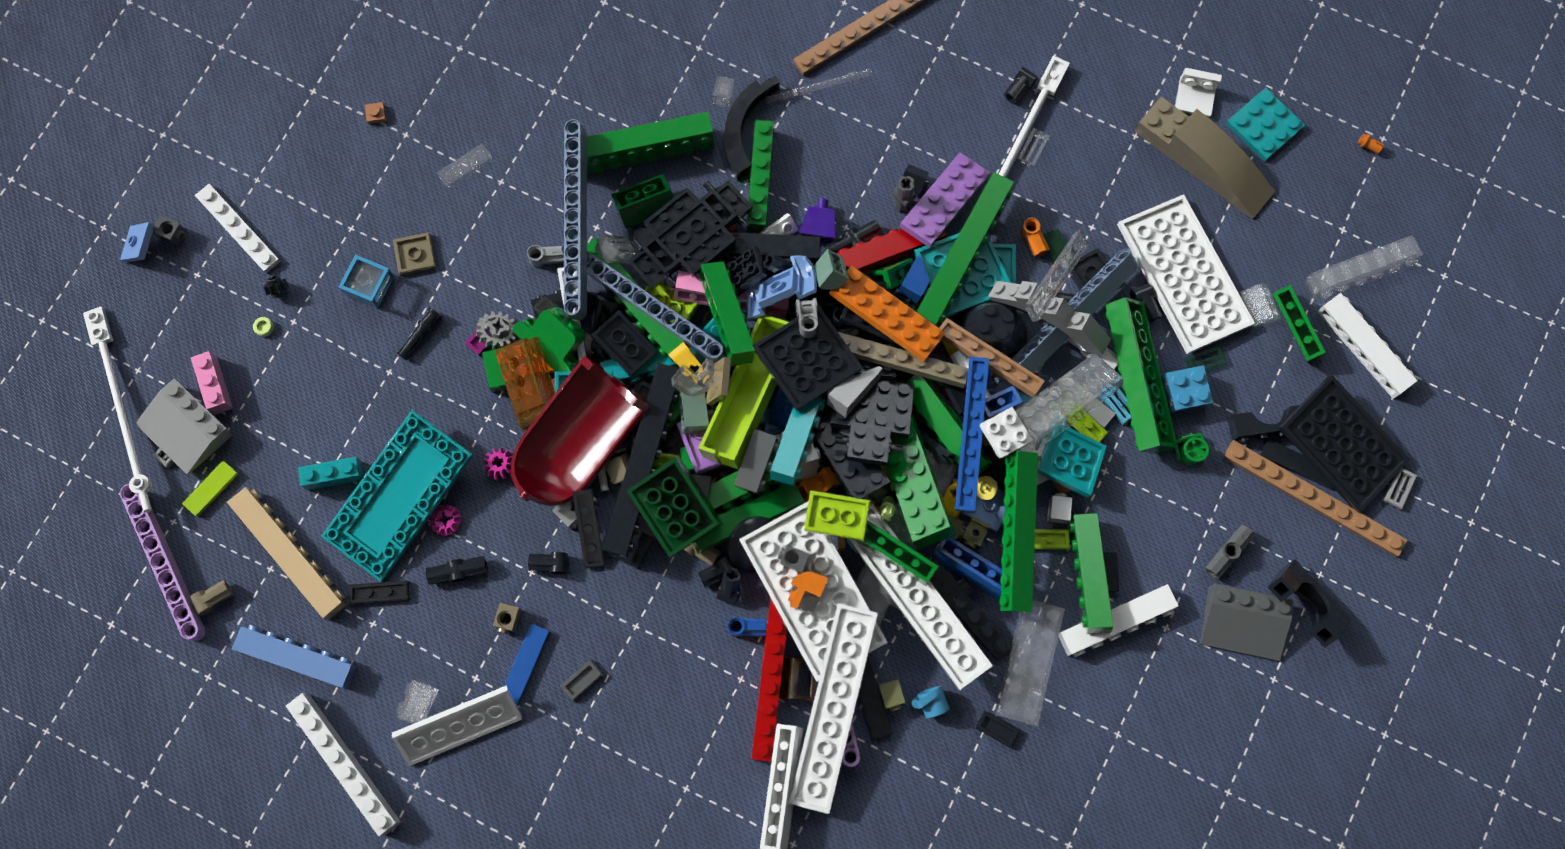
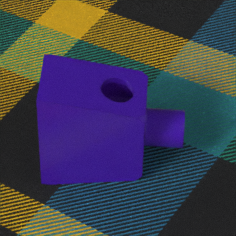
M818 199L817 207H808L799 236L820 237L821 243L828 244L835 241V210L828 209L829 201L827 199Z

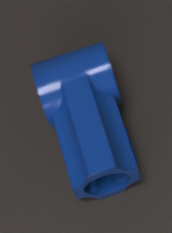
M734 617L729 620L727 631L733 637H766V619ZM732 623H740L742 629L739 632L732 631L730 627Z

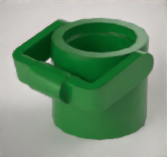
M1201 433L1181 435L1176 441L1177 443L1181 442L1184 444L1179 450L1178 448L1173 449L1176 460L1189 467L1199 465L1209 454V446Z

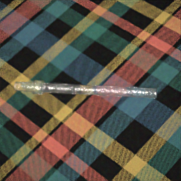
M869 68L858 72L856 70L851 71L844 76L767 96L766 101L767 104L846 82H857L858 79L872 76L871 70Z

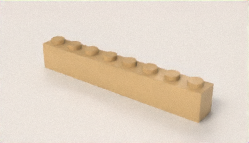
M243 488L227 502L228 505L323 619L330 620L347 605L343 600L345 596L338 589L334 590L331 586L333 584L331 579L319 572L320 566L314 560L312 562L307 557L309 553L302 546L299 547L295 543L297 541L296 537L291 532L287 533L284 530L285 524L278 517L274 518L271 514L273 513L271 507L259 500L262 498L255 489Z

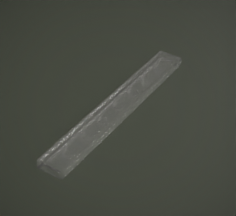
M1083 229L1076 230L1025 306L1032 322L1040 320L1089 246Z

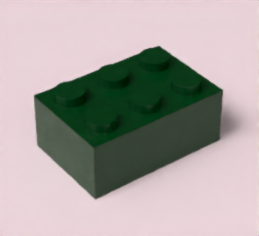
M663 174L611 194L625 229L635 227L639 223L644 222L674 198Z

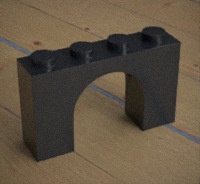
M1295 559L1283 567L1267 587L1280 602L1294 593L1308 603L1316 617V625L1310 633L1324 648L1340 638L1352 619Z

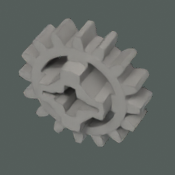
M491 311L490 316L485 313L483 318H479L476 325V337H480V343L485 342L486 348L489 345L492 346V350H495V347L503 348V346L509 348L510 343L514 344L517 337L512 331L515 326L513 325L514 319L509 320V315L502 316L500 311L498 315H495L494 311Z

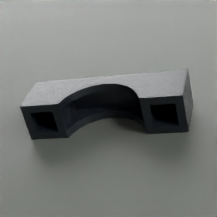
M1300 405L1289 406L1283 411L1280 422L1276 424L1263 423L1252 412L1233 414L1227 419L1232 441L1239 440V443L1251 441V438L1265 440L1269 439L1272 435H1277V438L1285 437L1278 427Z

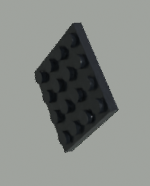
M818 304L817 333L812 338H805L800 334L797 317L752 345L755 353L796 412L863 368ZM805 324L804 327L806 329H812L813 325Z

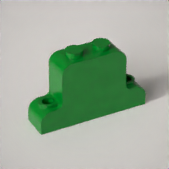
M559 307L549 308L542 311L536 321L527 318L516 323L512 331L555 372L573 371L579 363L574 358V353L585 339V333L580 325L567 315L564 309Z

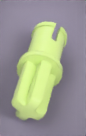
M891 496L884 497L880 506L881 519H886L887 522L891 521V517L896 510L895 501H893L894 499Z

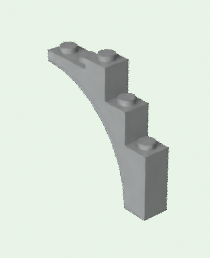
M996 281L988 296L992 301L1017 307L1049 322L1069 335L1088 353L1103 355L1111 340L1091 314L1075 312L1064 298L1048 296L1038 283L1022 281L1021 284Z

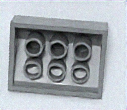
M175 379L158 392L135 423L187 475L232 437V434Z

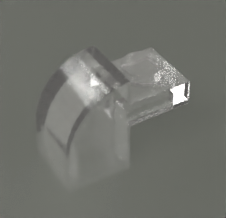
M707 358L696 372L683 364L672 377V386L689 396H698L709 390L708 380L715 373L714 362Z

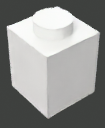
M1063 493L1052 495L1049 499L1048 522L1067 524L1070 521L1072 497H1067V494Z

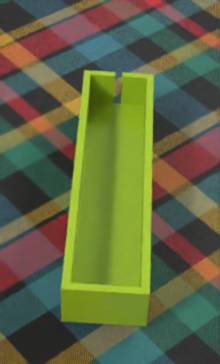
M768 315L759 317L751 333L752 343L759 342L789 322ZM757 354L754 355L753 363L736 365L729 380L728 396L720 400L698 447L704 458L718 463L721 460L722 464L739 469L753 431L757 429L777 385Z

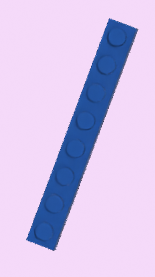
M969 357L955 511L975 513L983 432L980 424L984 421L989 358Z

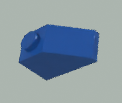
M917 256L897 292L908 299L912 298L915 303H918L920 298L924 299L929 290L926 287L930 282L920 256Z
M1014 386L985 399L983 422L1011 407L1015 409L1023 403Z

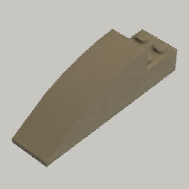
M1161 96L1141 119L1134 131L1251 219L1256 216L1275 192L1246 153L1220 127L1197 108L1189 117Z

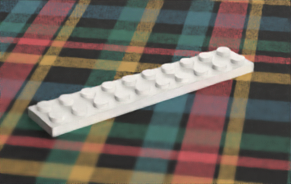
M871 503L867 520L898 539L886 521L881 519L880 513ZM849 539L959 690L992 667V664L930 581L924 586L856 540Z
M840 603L837 605L789 804L829 814L878 614L876 612Z

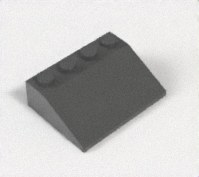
M1213 584L1208 587L1200 645L1280 661L1292 620L1294 600L1285 599L1280 602L1276 596Z

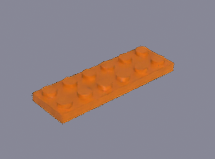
M851 265L847 270L848 281L841 287L830 290L829 294L924 362L944 337L945 332Z

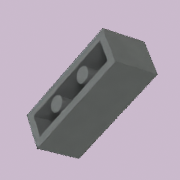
M754 429L734 483L736 487L759 495L760 491L764 490L767 482L764 478L767 472L770 473L773 465L771 459L773 454L777 453L780 445L777 436Z

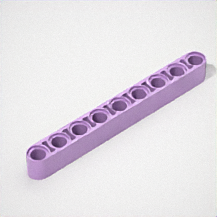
M129 484L124 485L120 490V497L178 630L183 638L199 641L205 635V627L189 599L190 593L153 510L144 513L142 510V513L138 515V510L142 507L140 497L135 494L134 497L130 498L132 491L129 488ZM150 524V529L145 532V527ZM157 541L158 544L156 548L153 549V543ZM165 558V563L160 566V561ZM172 575L173 579L170 583H168V577ZM180 592V598L175 601V595ZM187 609L188 615L183 618V612ZM193 627H195L196 631L194 635L191 636L190 630Z

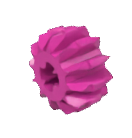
M501 447L499 452L496 448H493L492 455L489 452L486 453L489 459H483V463L487 464L483 469L488 471L487 475L489 477L494 476V479L498 480L501 475L505 480L506 473L511 475L510 469L513 458L511 451L505 452V449ZM501 460L503 462L501 463L502 466L498 467L497 462Z

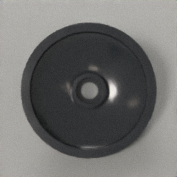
M754 516L743 520L734 528L728 540L727 551L731 562L738 569L747 573H757L739 539L773 520L763 516Z

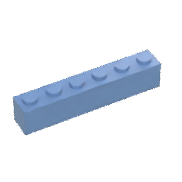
M249 625L248 628L241 626L233 644V650L341 688H349L357 666L351 664L352 660L340 657V660L333 658L334 654L322 650L320 654L314 652L315 647L306 644L300 647L296 645L297 641L285 638V641L278 639V634L267 631V634L260 633L261 629Z

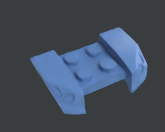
M790 256L792 268L765 280H760L747 290L748 322L765 315L767 306H773L782 299L791 298L796 294L800 300L817 292L816 272L813 264L806 256Z

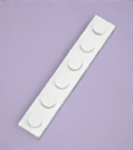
M210 184L195 195L265 273H268L281 262Z

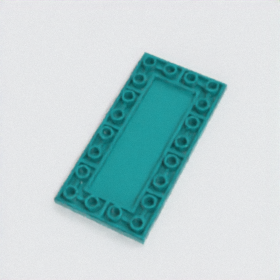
M411 410L321 537L377 580L384 582L474 454L417 412Z

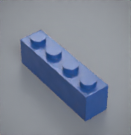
M951 537L942 540L932 558H936L940 564L999 600L1001 596L1000 579L1002 569Z

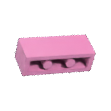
M210 351L191 357L206 409L214 415L233 409L218 358Z

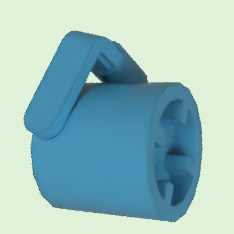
M942 686L926 689L911 700V705L914 708L923 709L926 718L935 717L950 710Z

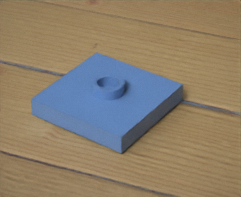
M147 222L130 226L120 261L127 263L145 259L155 227L154 224Z
M998 489L993 499L982 500L977 496L975 513L963 512L962 514L970 519L975 517L990 524L989 529L997 532L1003 522L1005 494Z

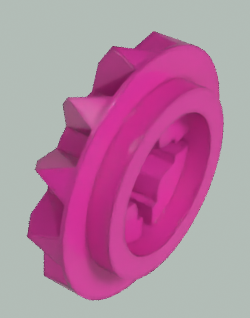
M442 505L432 513L429 523L434 532L447 536L458 530L461 524V515L455 507ZM444 514H446V517L453 518L447 521L446 526L443 522H439L441 519H443Z

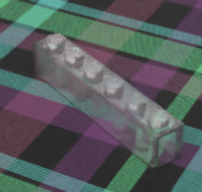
M1411 235L1313 272L1305 281L1314 299L1320 297L1326 299L1332 296L1333 292H1344L1354 284L1360 286L1366 283L1367 279L1373 278L1375 280L1384 276L1385 272L1394 273L1404 265L1410 267L1418 263L1417 259L1423 253L1414 236Z

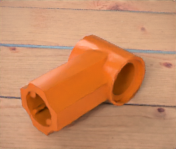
M1035 218L1025 220L1021 227V235L1026 239L1034 257L1045 254L1050 249L1040 230V222ZM1026 226H1032L1034 231L1027 230Z

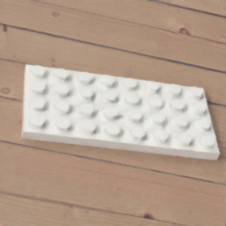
M1184 195L1118 222L1117 226L1139 263L1145 278L1153 287L1155 296L1186 354L1255 324Z
M808 502L739 540L817 682L820 679L838 603L870 610L829 535L804 531ZM787 545L810 554L803 572H815L828 578L821 596L818 597L805 591L797 609L790 607L791 602L788 601L792 589L797 590L798 588L790 583L801 572L781 565V560L778 559L781 548H786ZM791 552L788 554L787 560L789 563L795 564L798 562L799 556L797 553ZM876 622L868 653L887 643Z

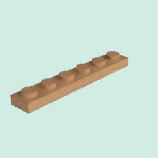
M948 318L940 326L939 329L945 332L942 340L969 357L989 358V370L1034 398L1045 380Z

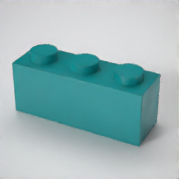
M357 457L298 467L300 486L307 491L361 481L364 477L363 462Z

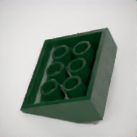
M673 458L627 490V493L669 558L723 525L718 514L681 458Z

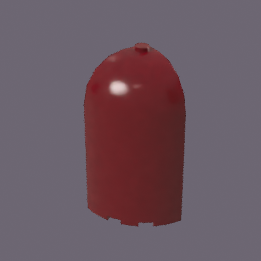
M584 355L524 433L515 448L511 461V477L520 492L519 496L525 501L529 502L531 500L546 506L561 505L573 500L572 492L584 490L592 483L650 406L635 392L628 390L625 384L617 377L610 376L602 366Z

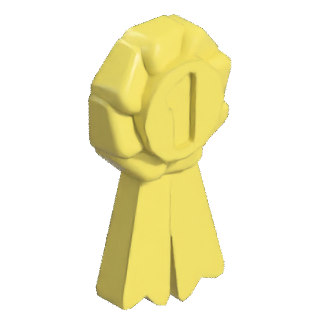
M990 476L980 477L978 479L977 496L982 500L993 499L998 492L997 481Z

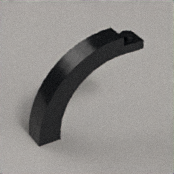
M776 76L766 79L762 85L757 80L751 83L736 98L728 113L724 131L725 151L729 167L737 181L750 174L752 164L747 158L741 142L744 123L750 112L760 102L780 90V81Z

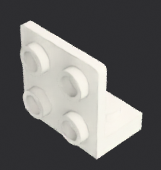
M1185 68L1180 77L1175 107L1182 112L1190 114L1197 108L1204 115L1210 117L1215 91L1221 82L1222 75Z
M1013 407L980 424L981 430L1000 459L1017 449L1021 450L1033 441Z

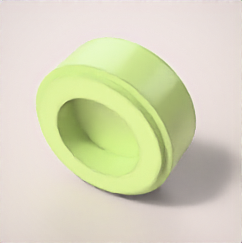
M261 317L254 322L253 330L259 336L267 337L272 334L274 324L268 318Z

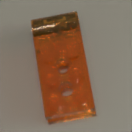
M538 337L524 338L495 350L518 425L525 432L555 394Z

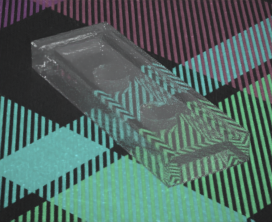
M482 143L436 173L448 189L492 161L493 157Z

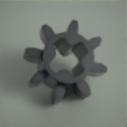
M277 275L266 279L267 284H264L263 288L266 295L271 294L272 298H279L286 295L285 290H288L287 287L289 286L286 279L281 280L280 276Z

